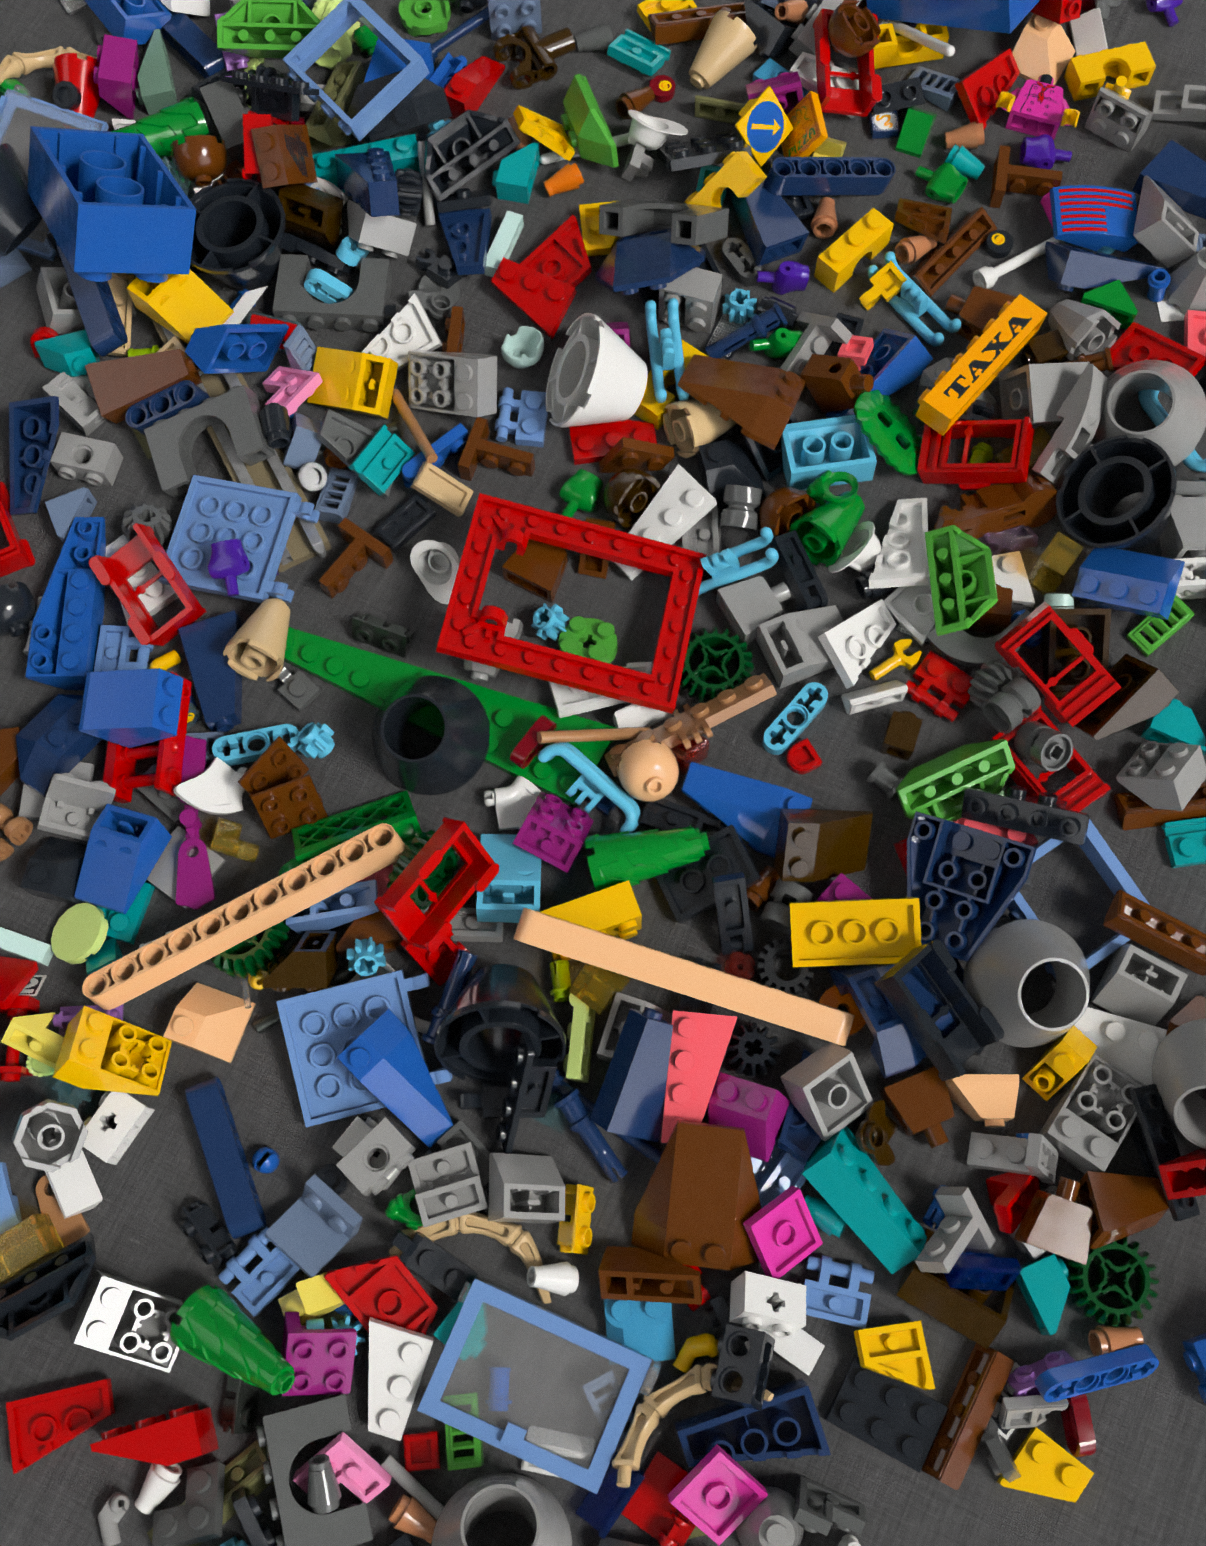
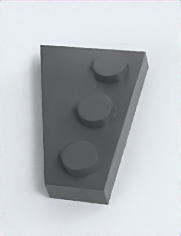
M328 409L324 412L316 438L349 467L376 432ZM392 484L384 494L380 495L383 499L389 497Z

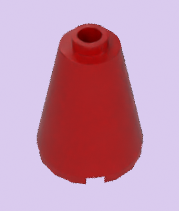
M64 53L56 56L53 64L55 83L69 81L77 86L81 92L82 100L79 107L73 111L94 118L101 97L99 96L98 84H95L93 81L94 67H99L100 62L87 55L86 60L77 58V53ZM63 124L66 129H75Z

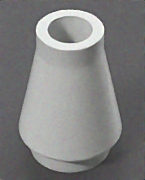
M567 1261L543 1266H531L527 1272V1284L529 1287H537L561 1296L574 1293L578 1287V1269Z
M151 1463L139 1497L135 1501V1507L142 1513L151 1515L155 1508L180 1483L181 1467L177 1463L170 1466Z

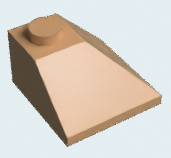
M1033 14L1024 27L1012 53L1020 71L1019 77L1038 81L1039 76L1048 74L1054 79L1053 85H1056L1068 66L1070 58L1074 56L1076 51L1061 24Z
M196 983L176 1006L163 1037L176 1044L231 1063L256 1004L212 987Z
M964 1074L963 1076L945 1081L950 1098L974 1121H984L985 1127H1005V1122L1014 1119L1019 1088V1074Z

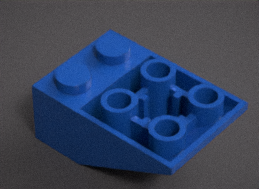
M107 804L91 829L74 897L78 900L126 915L172 836L156 817Z

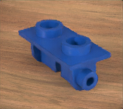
M447 52L428 80L445 89L454 74L467 66V59L462 55L453 57Z

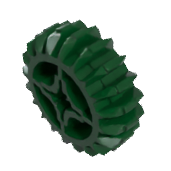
M716 626L712 628V633H707V630L703 627L700 631V637L694 632L690 634L681 677L682 681L680 682L681 690L689 689V698L697 694L699 695L698 702L703 703L705 698L712 700L722 691L733 689L752 677L750 672L753 671L754 664L750 661L753 655L751 652H745L748 647L746 642L738 644L740 638L738 634L730 638L728 637V629H725L723 634H719ZM711 648L720 649L722 651H715ZM698 653L701 664L698 665L696 671L692 672L689 663ZM735 660L738 671L734 677L729 679L726 668L730 666V662ZM706 681H713V682H715L716 684H709V683H705V682H706Z
M435 831L423 832L419 838L414 837L412 843L405 846V850L402 854H399V859L393 864L394 869L389 874L388 889L434 835ZM452 846L443 855L442 861L428 878L423 879L429 889L437 894V897L451 879L454 878L453 874L459 866L457 862L460 860V856ZM420 885L410 895V898L420 910L427 909L429 904L433 903L428 900V895Z
M286 919L251 937V940L247 939L210 958V960L215 964L216 968L233 978L237 975L239 978L245 979L248 974L257 977L259 969L268 972V964L270 962H278L277 954L286 953L282 944L290 941L286 934L290 930L286 925Z
M1124 1237L1097 1249L1089 1248L1086 1265L1073 1260H1067L1066 1265L1074 1268V1273H1069L1067 1280H1074L1075 1286H1070L1068 1293L1079 1294V1297L1074 1301L1075 1306L1080 1307L1087 1304L1083 1313L1086 1317H1091L1096 1313L1095 1319L1097 1323L1104 1324L1108 1319L1110 1326L1117 1327L1120 1320L1124 1325H1130L1132 1317L1141 1320L1143 1313L1140 1307L1145 1310L1153 1308L1146 1298H1156L1158 1296L1156 1291L1150 1289V1284H1158L1159 1279L1150 1277L1149 1274L1157 1266L1155 1264H1145L1144 1261L1148 1259L1150 1253L1147 1251L1137 1253L1140 1245L1139 1242L1132 1241L1128 1244V1238ZM1111 1250L1122 1255L1127 1261L1115 1266L1109 1259H1104L1100 1252ZM1092 1261L1091 1266L1095 1271V1279L1089 1285L1088 1269ZM1107 1273H1117V1280H1113L1116 1282V1285H1105L1108 1283L1107 1278H1109ZM1133 1273L1135 1275L1134 1292L1131 1291L1128 1284L1129 1277ZM1110 1292L1115 1299H1120L1123 1305L1111 1308L1102 1304L1096 1297Z

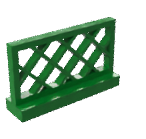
M406 790L320 819L313 824H305L291 829L295 845L294 853L298 865L382 823L391 825L403 840L405 846L410 845L413 838H419L422 831L408 791ZM401 804L398 808H393V806ZM383 815L388 816L385 820H379ZM342 824L339 828L334 827L336 825ZM354 825L359 826L356 830H350ZM325 835L329 836L326 840H321Z

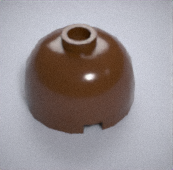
M844 0L831 14L828 24V34L832 49L850 58L862 57L879 44L881 40L877 38L881 30L876 18L867 7L861 10L856 6L859 2L857 0Z
M194 135L185 137L186 143L178 145V140L173 141L170 149L174 167L179 175L188 181L195 182L197 186H208L212 184V180L217 179L225 171L227 154L223 139L218 143L215 136Z
M793 487L778 488L762 501L759 511V525L761 529L769 527L774 537L788 533L791 524L797 518L815 509V501L807 493Z

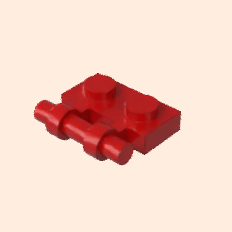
M930 651L913 675L921 684L918 686L910 680L906 683L908 687L907 693L912 696L911 699L916 703L922 702L934 710L933 714L939 718L943 716L953 723L959 712L951 708L950 705L953 703L961 709L964 708L970 699L968 689L972 686L970 680L974 678L933 651ZM932 689L944 697V699L941 701L927 691Z

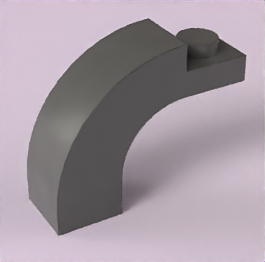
M1026 610L1005 630L992 637H975L963 630L938 636L935 627L926 635V641L937 653L958 665L977 668L982 667L983 663L991 662V660L1004 662L1006 660L995 649V643L1031 613ZM1019 646L1015 651L1018 653L1021 647Z

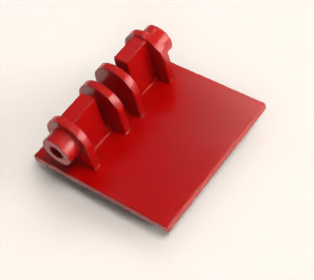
M658 1451L620 1513L658 1540L661 1546H684L696 1525L670 1503L668 1494L688 1475V1472Z

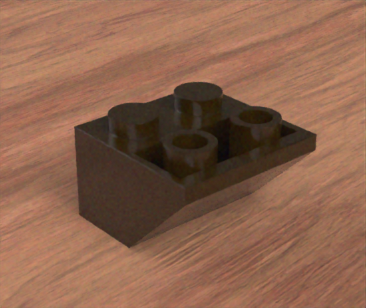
M291 184L279 189L278 198L285 212L284 231L335 253L338 248L344 199L304 184Z
M305 931L285 951L286 953H283L277 959L278 962L273 964L262 982L263 988H273L277 992L289 991L292 988H304L305 991L315 992L327 988L338 968L337 931Z

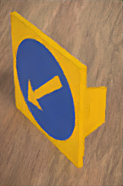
M770 86L758 98L750 99L738 113L741 118L735 124L744 142L751 146L752 156L759 167L763 166L794 129Z

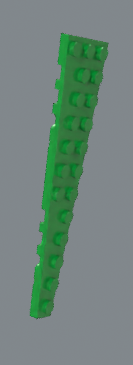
M291 627L288 628L285 662L378 709L394 689L414 678L441 676L463 684L481 701L489 719L490 746L484 762L514 777L522 776L538 789L559 797L563 802L575 808L578 805L575 800L582 792L578 789L571 797L566 792L582 774L563 757L556 755L552 760L542 763L538 760L537 754L530 764L522 769L510 760L511 753L542 715H545L557 724L555 731L616 728L577 715L559 718L557 709ZM428 706L417 710L406 722L440 740L443 739L445 723L437 706ZM613 740L567 743L575 746L599 767L604 754L608 751ZM546 743L542 747V749L545 748L547 745H551L552 743Z

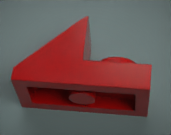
M1008 1172L986 1179L990 1204L994 1206V1214L997 1216L1001 1232L1012 1234L1021 1223L1035 1193L1040 1190L1039 1180L1036 1176Z

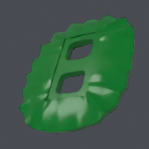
M879 390L861 394L855 402L853 411L856 422L860 425L861 432L868 437L869 443L876 447L878 454L884 457L886 464L894 467L896 472L907 476L917 474L922 438L917 435L916 427L909 423L908 416L901 413L898 405L891 403L889 395H882ZM877 415H879L883 419L888 428L884 426V424L880 421ZM895 437L898 438V440L902 443L906 450H904L900 446V444L896 441Z

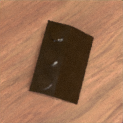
M928 1228L924 1231L927 1236L926 1243L935 1233ZM964 1249L949 1273L921 1272L915 1260L910 1262L902 1275L896 1295L910 1305L936 1318L939 1322L965 1335L968 1339L988 1348L1007 1322L1016 1279Z

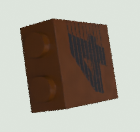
M271 125L251 129L263 188L291 184L305 185L318 182L307 125Z

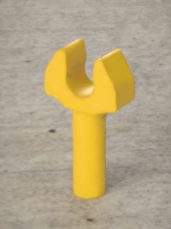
M1119 76L1115 84L1106 83L1105 88H1109L1129 99L1132 92L1125 88L1127 83L1125 76Z
M912 639L898 640L892 648L894 651L893 656L870 670L869 675L872 680L876 681L899 665L911 670L917 665L922 652L918 651L912 656H906L903 651L910 647Z

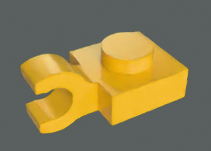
M892 261L887 263L869 279L873 287L859 298L860 303L867 311L881 297L886 302H889L901 291L902 284L907 280Z

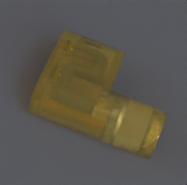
M219 817L213 830L209 850L254 863L259 851V845L239 840L242 824Z

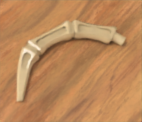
M62 46L36 53L13 52L12 56L7 55L0 64V85L5 79L19 78L21 74L28 75L36 69L53 68L54 58L60 54L77 53V58L86 60L87 54L80 53L71 47L63 49Z
M473 1212L428 1227L419 1226L417 1230L411 1228L401 1230L410 1238H413L417 1232L422 1236L424 1234L433 1241L456 1235L458 1232H461V1234H482L496 1239L505 1247H510L511 1253L522 1260L527 1270L531 1266H543L539 1251L531 1234L528 1231L522 1230L521 1224L488 1221V1215ZM393 1246L389 1253L390 1255L396 1254L400 1257L402 1251ZM536 1287L542 1303H551L549 1291Z
M706 1363L704 1366L695 1365L675 1381L644 1396V1402L637 1405L627 1435L612 1461L613 1468L618 1470L616 1482L618 1487H630L632 1471L639 1470L645 1444L653 1430L659 1425L660 1418L663 1419L671 1408L681 1400L691 1395L703 1394L706 1390L712 1391L710 1387L711 1375L718 1365L713 1363ZM742 1376L733 1380L731 1390L738 1391L743 1383ZM766 1389L764 1400L771 1401L774 1394Z

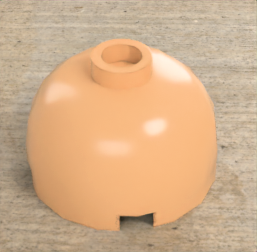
M642 740L630 745L620 756L622 760L619 763V767L617 765V775L622 787L632 798L643 802L661 800L672 792L678 782L679 768L673 751L663 742L659 744L652 743L651 740Z

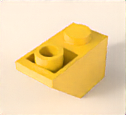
M1073 1026L1068 1032L1052 1043L1022 1079L1044 1100L1048 1101L1089 1062L1098 1046Z

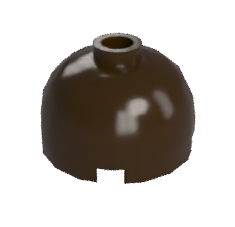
M636 468L623 469L616 473L605 487L603 495L605 509L621 526L633 528L631 524L638 521L656 496L657 488L660 489V484L656 478Z

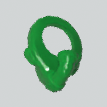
M827 470L822 476L816 478L812 484H809L806 493L815 503L820 505L824 504V500L833 503H843L850 501L857 495L859 484L857 479L850 473ZM844 481L851 486L852 490L845 496H835L829 491V487L834 482Z
M412 1189L403 1196L402 1193L398 1194L388 1203L385 1211L388 1218L404 1223L413 1230L423 1226L421 1216L411 1211V1203L416 1194L415 1189Z

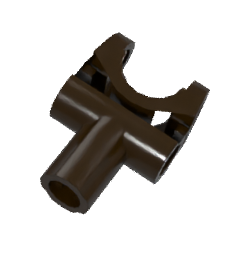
M527 25L521 27L522 29L517 33L501 37L495 43L493 54L498 61L521 62L511 72L509 77L515 89L530 88L534 83L541 80L548 81L555 76L558 66L554 59L576 49L573 35L568 27L540 38L534 27ZM517 45L522 46L523 57L516 54L515 47ZM505 46H508V47L506 48V50H504L503 52L499 53L502 48H504ZM531 61L537 69V71L532 69ZM525 75L523 79L516 81L520 76Z

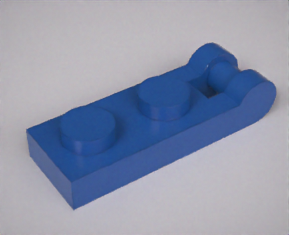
M459 423L431 444L438 456L437 461L431 464L440 468L447 457L451 454L457 455L464 450L468 440V430L462 423ZM422 452L408 461L402 468L403 484L409 489H414L411 485L423 462L427 461Z

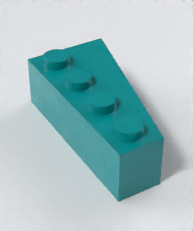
M847 1126L827 1141L821 1140L808 1159L802 1175L887 1270L894 1274L915 1260L924 1249L927 1236L923 1228L914 1220L870 1157L860 1150L856 1138Z

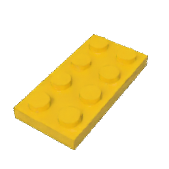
M918 897L790 902L793 967L896 964L912 949L922 946Z

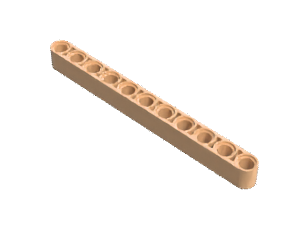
M387 823L376 825L91 973L83 982L82 992L104 1010L114 1009L397 862L399 854H402L405 850V843L391 825Z
M523 908L513 938L556 954L842 1046H846L855 1017L851 1013L528 908Z

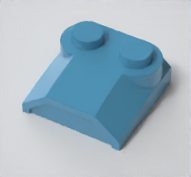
M604 1299L608 1338L638 1351L639 1354L652 1359L651 1362L676 1359L671 1303ZM609 1360V1365L617 1364Z

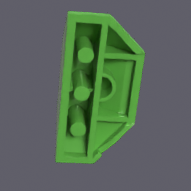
M240 0L224 16L222 15L217 20V49L251 58H284L321 21L302 0Z
M577 74L574 76L563 100L564 114H561L563 128L565 131L569 130L568 136L573 148L577 147L581 158L613 168L618 167L616 143L586 76Z
M955 525L925 532L936 634L940 636L968 629L998 602L991 549Z
M1006 739L967 744L911 769L896 788L905 817L913 820L917 811L945 820H958L962 818V806L967 788L999 793L1009 774H1012L1016 767Z

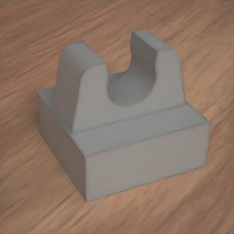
M639 142L635 143L628 154L621 178L630 182L634 176L647 178L655 160L644 153L646 146Z

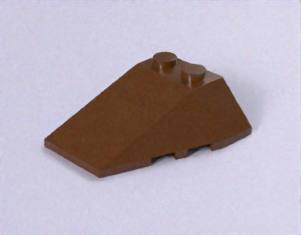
M694 354L677 386L706 406L708 402L721 411L720 417L726 422L731 418L743 427L741 433L748 438L774 450L797 404L806 381L801 379L796 373L787 372L780 368Z
M682 1120L677 1121L661 1154L660 1161L648 1181L647 1188L636 1206L631 1244L682 1265L733 1270L759 1261L743 1225L747 1219L762 1209L744 1128Z

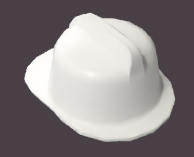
M628 110L632 121L627 139L632 145L639 142L646 146L645 150L651 151L663 146L671 134H688V129L679 123L648 116L635 110Z
M866 521L856 526L840 558L828 567L829 572H839L847 566L859 572L872 568L882 547L880 540L874 533L875 526L873 522Z
M434 540L418 542L412 548L410 554L411 565L428 593L436 601L442 604H449L459 568L458 555L455 549L444 542Z

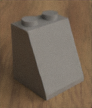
M1090 362L1028 364L999 376L1002 420L1030 417L1034 430L1059 427L1063 420L1056 414L1078 381L1079 376Z
M1206 494L1196 497L1175 495L1168 524L1159 536L1162 557L1170 559L1206 557Z

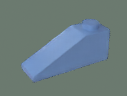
M374 879L357 882L287 918L286 925L301 935L305 931L330 930L378 912L379 908L374 903L378 897L377 881Z

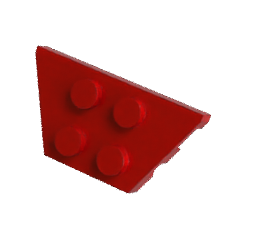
M574 215L570 216L520 264L573 287L581 283L592 272V268L576 217Z
M396 1254L328 1271L324 1274V1278L368 1333L369 1319L371 1317L426 1335L428 1327L438 1310V1306Z

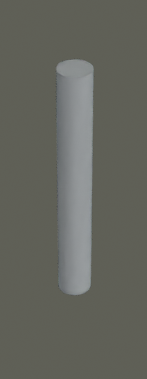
M425 141L417 142L423 183L422 199L425 227H434L436 223L433 192L424 179Z
M389 1454L380 1466L438 1520L444 1506Z

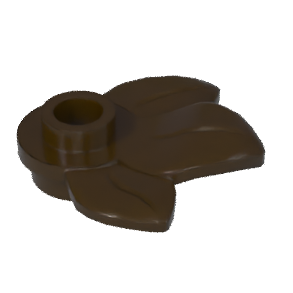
M884 1100L875 1101L870 1105L866 1119L860 1123L856 1131V1142L860 1150L870 1154L874 1162L879 1166H889L895 1163V1156L888 1142L898 1129V1124L885 1116Z

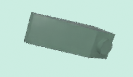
M156 29L153 32L137 76L140 88L135 89L139 104H145L149 115L178 103L167 48L160 29Z

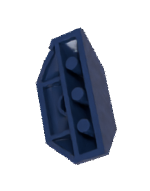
M58 694L16 735L21 782L43 797L46 796L53 774L69 773L102 740L79 731L84 695Z

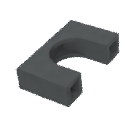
M630 198L600 205L599 234L624 237L641 232L671 228V243L697 246L727 237L729 208Z
M281 254L272 310L276 320L293 323L297 326L299 324L305 328L315 330L326 328L338 329L340 331L365 330L367 332L378 331V325H386L385 305H389L393 278L389 259L362 258L359 283L355 292L344 301L328 304L313 299L304 288L307 273L312 269L308 255Z
M245 385L231 387L226 393L218 397L207 398L198 406L182 409L178 412V415L169 419L158 420L153 426L144 429L163 492L176 499L187 494L193 475H197L192 460L194 442L203 430L212 425H227L238 458L250 466L276 455L274 448L268 446L267 440L263 436L259 417L261 407L257 395Z
M345 1394L260 1417L262 1424L256 1426V1434L259 1448L266 1446L268 1461L262 1462L265 1483H272L275 1496L269 1499L272 1521L279 1519L281 1535L275 1536L276 1546H354L373 1540L366 1502L360 1501L337 1508L329 1513L316 1514L303 1509L296 1502L289 1486V1472L292 1462L304 1446L312 1441L352 1430Z

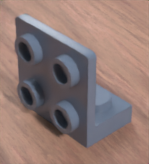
M487 0L489 11L488 23L492 41L499 40L507 34L517 33L522 29L521 27L527 25L534 27L537 34L542 33L540 0Z
M314 1174L305 1183L302 1196L266 1231L265 1236L311 1278L316 1276L358 1233L363 1218Z

